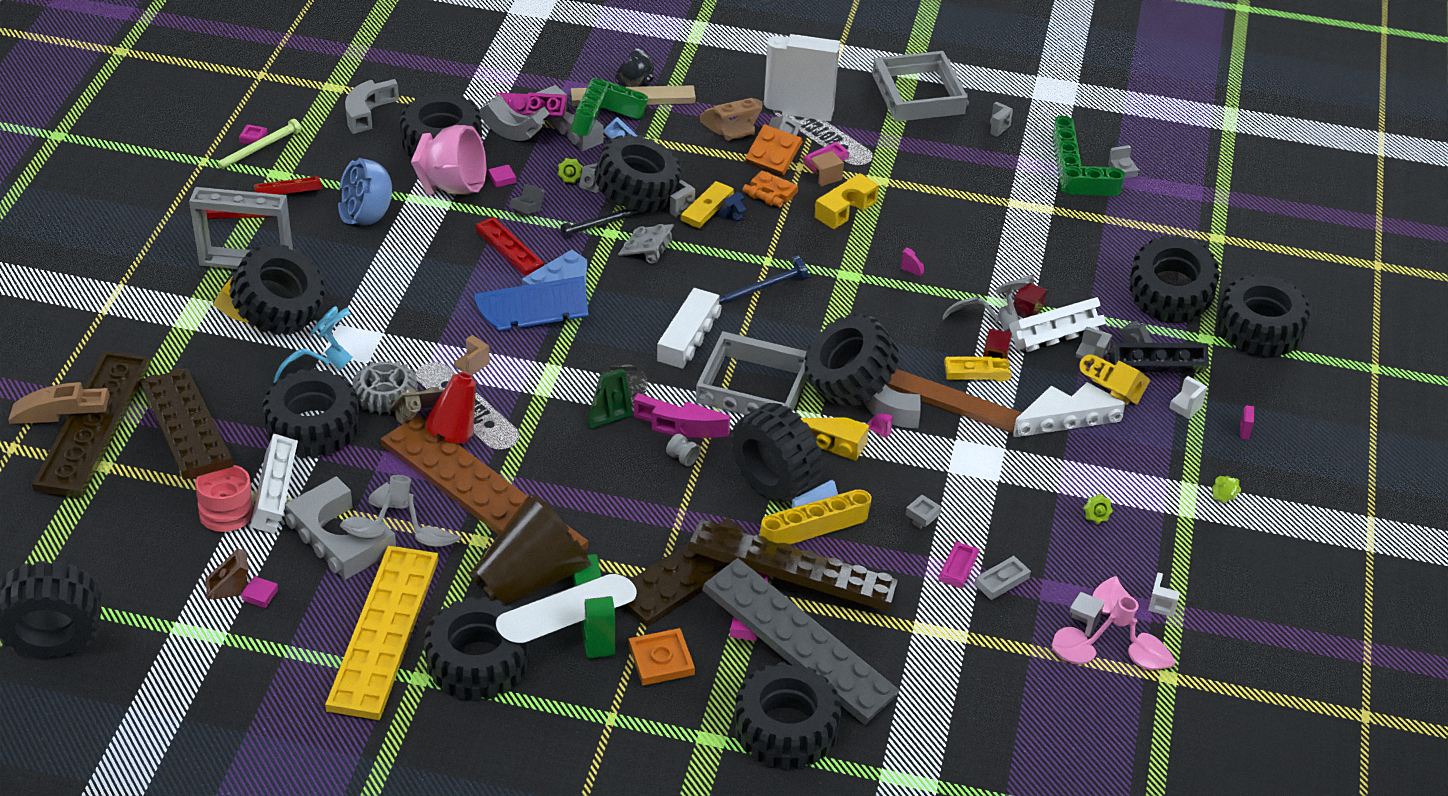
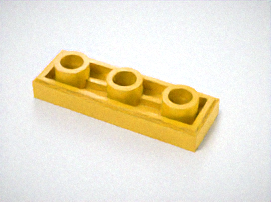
M715 181L681 214V221L700 228L720 209L723 200L734 194V188Z

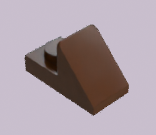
M239 548L236 549L205 578L208 599L214 600L241 596L248 585L246 574L249 571L246 551Z

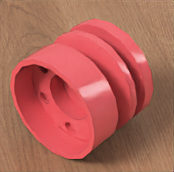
M233 465L234 467L197 476L195 487L201 523L206 528L214 531L228 532L247 525L251 520L253 514L251 482L248 472L242 467Z

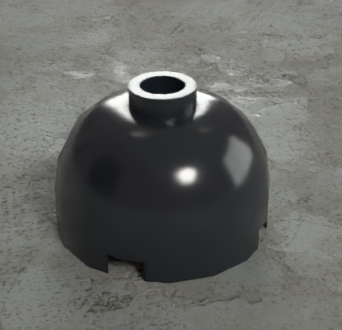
M637 48L628 55L631 59L627 63L623 61L616 73V81L624 87L648 86L654 79V76H652L654 63L651 57L640 48Z

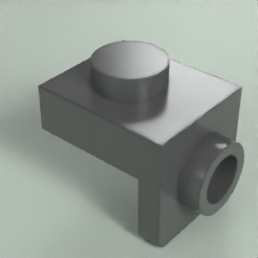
M525 184L522 196L512 198L509 207L516 209L518 214L526 216L530 213L541 211L545 190Z
M1132 321L1119 330L1124 343H1153L1145 324H1138L1137 321Z

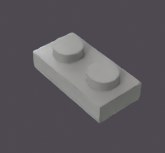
M1012 556L975 577L974 585L989 599L993 600L1029 579L1031 571L1015 556Z

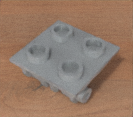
M659 224L654 227L641 226L636 228L618 255L644 253L648 263H656L672 241L670 231L674 225Z

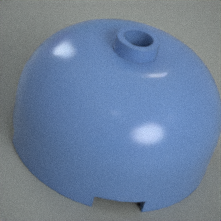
M358 158L357 161H351L348 164L339 189H343L342 203H338L340 217L345 223L367 226L376 223L385 215L392 197V183L388 172L382 165L362 158Z

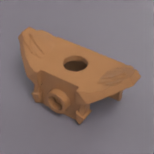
M749 98L714 106L700 114V122L718 135H724L728 141L733 138H744L750 134L755 135V126L753 125L762 110V101ZM738 116L734 120L729 119L730 117Z

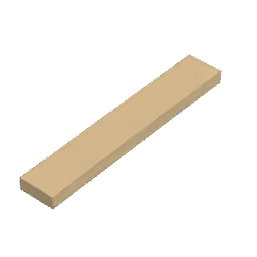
M694 85L626 87L647 95L649 98L647 105L695 103ZM571 88L572 106L579 105L587 88Z

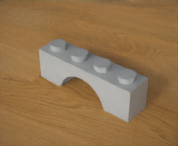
M556 85L537 92L567 95ZM567 101L564 117L545 118L582 151L603 143V125L597 120L587 136L572 132L571 127L575 115L568 113Z

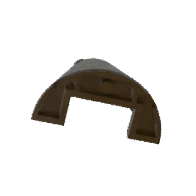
M530 494L473 570L468 574L477 586L480 583L485 586L482 589L491 601L496 599L506 605L591 566V562L577 540L574 541L572 535L568 532L569 528L557 513L538 495Z

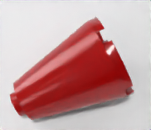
M459 372L451 377L426 418L425 428L431 435L436 437L438 433L445 436L443 441L451 443H466L470 437L472 438L476 381L472 375L466 372Z

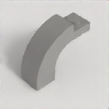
M395 79L377 84L373 80H369L350 91L345 101L347 125L352 134L373 129L370 111L372 108L399 100L398 83Z
M500 94L479 108L481 119L490 129L502 137L515 141L531 138L542 128L541 125L545 123L543 119L549 114L546 108L543 107L531 115H521L512 110Z
M885 385L881 393H876L872 396L873 399L863 401L866 408L874 416L880 413L893 416L892 425L907 428H918L920 394L899 393Z

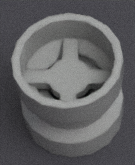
M680 433L671 438L666 448V453L669 456L679 458L680 463L687 467L695 463L701 452L698 444L688 442L687 437Z

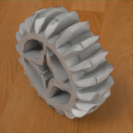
M390 359L387 362H382L381 360L379 363L370 362V366L363 365L362 370L356 372L352 382L353 388L357 393L358 405H361L363 410L369 409L370 413L378 411L380 415L383 412L391 414L388 410L401 392L408 389H415L418 392V383L413 369H409L407 364L401 365L400 361L393 363Z

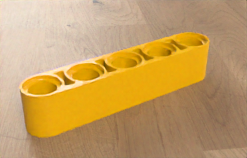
M858 489L767 515L762 519L760 536L766 537L769 541L790 545L863 523L868 518L871 495L864 490Z

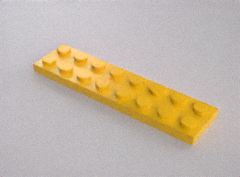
M387 546L325 704L327 712L375 720L381 719L438 564V553Z

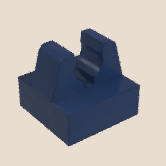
M738 191L723 200L718 214L723 219L729 217L735 222L742 219L743 216L741 214L746 211L745 206L742 204L744 196Z

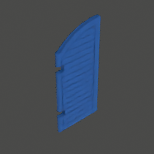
M584 276L474 294L481 315L498 331L512 329L511 324H518V328L559 322L563 321V316L569 315L570 320L589 317Z

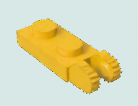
M946 357L944 360L947 380L995 379L997 382H1005L1012 377L1009 369L1010 363L1006 358Z

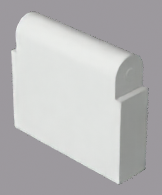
M790 34V37L773 36L769 38L767 43L764 93L765 107L782 111V114L831 121L835 105L840 41Z

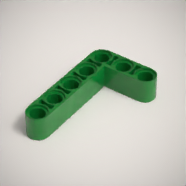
M591 79L576 109L571 130L578 135H589L601 108L640 119L644 115L649 98L644 93L602 79Z
M1064 115L1056 117L1052 140L1061 191L1070 195H1120L1122 193L1125 172L1115 167L1081 166L1073 119Z
M597 554L587 555L591 566L572 575L574 587L601 577ZM613 597L585 599V620L580 622L587 659L614 656L615 608Z

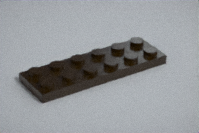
M729 517L718 524L726 528H737L742 530L743 533L748 534ZM687 543L630 579L636 588L637 594L633 601L621 606L647 628L703 592L704 584L730 563L687 551L689 545Z

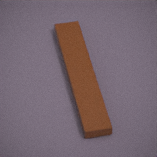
M898 369L895 374L891 375L892 380L890 383L886 384V386L896 392L920 394V401L1010 433H1014L1016 418L1022 414V412Z

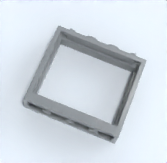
M944 51L874 58L872 75L895 122L966 113V105H969L967 100L968 94L965 93L963 84L958 80L957 73L953 70L950 59H947ZM937 71L950 97L903 102L891 76Z
M195 187L189 203L199 265L237 269L243 257L250 251L212 247L206 210L277 216L281 245L289 246V249L293 250L286 195Z
M722 331L696 385V403L748 415L766 403H779L782 406H788L793 412L807 380L804 368L806 351ZM725 356L798 373L786 403L711 385Z

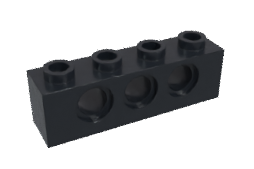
M1114 343L1109 349V361L1115 366L1118 361H1121L1140 372L1203 373L1209 367L1208 343Z

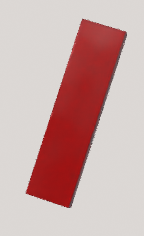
M495 217L475 225L476 232L525 277L544 266V262Z

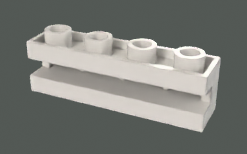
M1098 297L1010 323L1009 327L1016 349L1025 348L1026 352L1039 349V344L1044 342L1046 346L1059 343V338L1065 337L1066 340L1079 337L1078 332L1084 331L1086 327L1099 330L1098 326L1106 324L1104 315H1097L1096 307L1101 306Z
M273 434L265 453L250 523L251 528L275 534L278 522L283 516L297 440Z

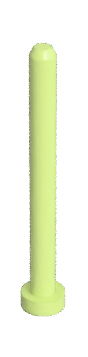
M296 119L288 121L287 126L225 157L218 162L220 168H225L290 133L297 134L301 132V126Z

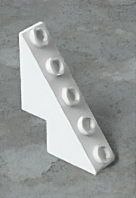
M1088 382L1072 397L1051 386L1016 418L1013 436L1020 437L1120 422L1123 417L1125 402Z

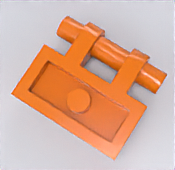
M761 171L751 180L750 185H744L742 191L749 194L750 198H758L765 201L769 206L782 207L783 202L787 203L798 193V185L768 172Z

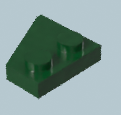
M620 368L599 375L587 419V426L590 428L633 415L626 371Z

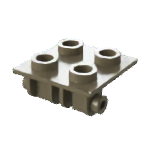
M431 387L420 392H416L415 389L405 390L401 392L388 411H395L396 419L402 425L413 419L421 408L434 407L444 389Z

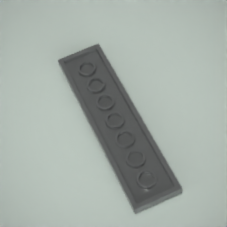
M739 558L735 559L704 584L702 590L789 663L792 665L793 663L801 664V667L806 669L809 666L816 670V674H823L829 679L828 684L832 683L836 688L841 706L864 725L897 696L899 692L897 687Z

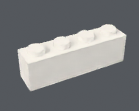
M693 288L658 342L657 361L683 369L688 360L691 361L693 359L696 347L701 346L705 333L710 332L714 319L720 316L721 305H719V295Z

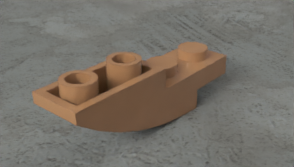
M81 382L43 388L16 401L13 404L8 421L10 424L59 422L61 414L106 412L110 397L108 388L83 389Z

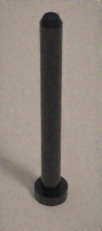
M623 209L573 225L564 223L561 224L560 229L564 239L572 237L573 233L643 212H638V210L634 209L633 211Z

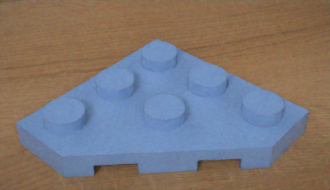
M570 250L522 278V286L584 276L586 287L587 259L574 250Z

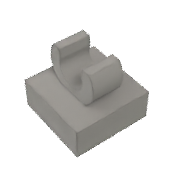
M921 495L906 507L905 515L913 519L912 524L922 529L923 526L926 527L941 514L942 507Z

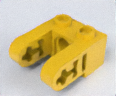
M1092 354L1084 356L1080 361L1082 373L1090 377L1095 383L1110 390V395L1125 402L1126 405H1129L1130 402L1137 405L1150 382V379L1139 370L1121 361H1118L1115 366ZM1094 362V364L1089 369L1087 367V364Z

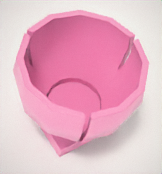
M454 125L442 129L434 139L431 133L422 134L411 163L426 194H435L437 187L451 194L470 195L478 193L484 186L487 170L485 150L481 137L475 128L467 125Z

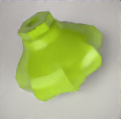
M565 158L562 163L558 164L559 171L557 175L562 178L564 183L575 184L581 178L583 166L579 164L577 159Z
M1219 476L1215 479V484L1211 488L1213 499L1223 503L1235 500L1237 494L1241 492L1239 480L1230 476Z
M1102 494L1089 497L1087 504L1083 507L1086 519L1093 521L1096 525L1103 521H1108L1109 515L1113 512L1111 499L1105 498Z

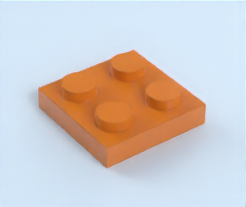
M764 124L745 160L749 164L784 176L802 144V138Z
M680 628L629 638V648L642 686L695 675V667Z

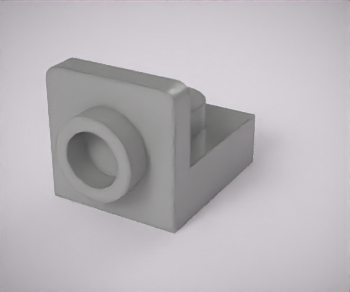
M999 102L993 104L990 134L998 137L1011 126L1012 108Z
M1129 145L1112 148L1108 161L1109 167L1119 168L1125 172L1124 179L1138 177L1139 169L1130 158L1132 148Z
M596 163L583 166L579 183L580 188L594 193L600 191L594 175Z
M679 180L677 192L670 195V213L675 217L682 214L695 201V189L683 180Z

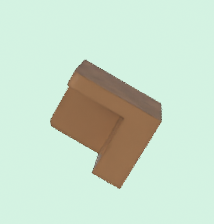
M833 151L812 157V164L819 170L818 183L820 186L842 180L844 162Z
M471 335L466 339V354L454 361V367L461 372H466L470 375L475 374L490 363L489 345Z

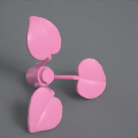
M1117 576L1100 584L1092 595L1105 601L1102 614H1110L1108 620L1094 636L1087 639V636L1081 630L1074 627H1065L1055 634L1051 645L1053 651L1065 661L1073 664H1086L1091 662L1096 656V650L1091 644L1099 638L1112 622L1120 627L1130 624V640L1133 643L1129 646L1128 653L1134 663L1148 670L1170 668L1176 663L1170 651L1155 636L1141 633L1136 638L1135 625L1137 619L1134 618V615L1139 605L1122 587Z

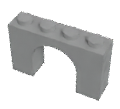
M336 476L285 503L286 515L284 518L289 528H294L299 533L302 541L306 544L309 543L314 548L316 555L319 558H324L328 562L330 569L346 580L382 560L388 545L396 547L395 533L383 521L380 525L386 528L385 533L375 538H363L353 534L335 535L323 529V526L328 521L353 508L351 490Z

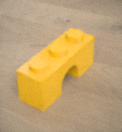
M861 173L857 174L816 200L815 218L832 229L837 228L849 220L850 206H855L864 211L877 202L879 184Z

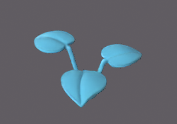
M336 306L331 308L310 333V336H312L320 329L319 337L325 336L331 343V346L324 352L327 357L325 358L305 348L298 349L280 365L275 375L274 383L279 379L282 370L288 364L304 354L317 358L327 365L331 362L339 371L350 362L353 357L332 335L334 325L342 318L351 315L348 307L339 313Z

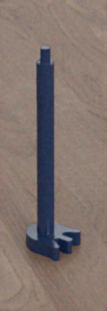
M799 255L793 256V261L791 262L793 268L790 271L725 294L722 298H719V303L732 301L796 276L799 280L808 277L807 267Z

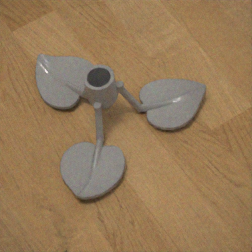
M1033 275L1024 276L1004 283L995 290L996 294H1006L1008 304L998 309V315L983 298L973 297L961 300L950 306L944 313L943 320L955 311L976 304H982L994 317L995 322H1001L1004 331H1011L1009 324L1019 320L1013 304L1012 290L1021 289L1029 283L1034 284Z
M392 475L390 477V484L386 482L369 496L368 502L382 508L378 519L373 521L365 517H350L343 520L340 524L341 528L355 536L363 538L379 537L386 530L380 524L387 508L401 509L409 506L414 531L417 532L415 539L429 546H446L462 538V536L436 527L424 526L421 528L418 526L413 504V494L409 493L411 479L404 475Z

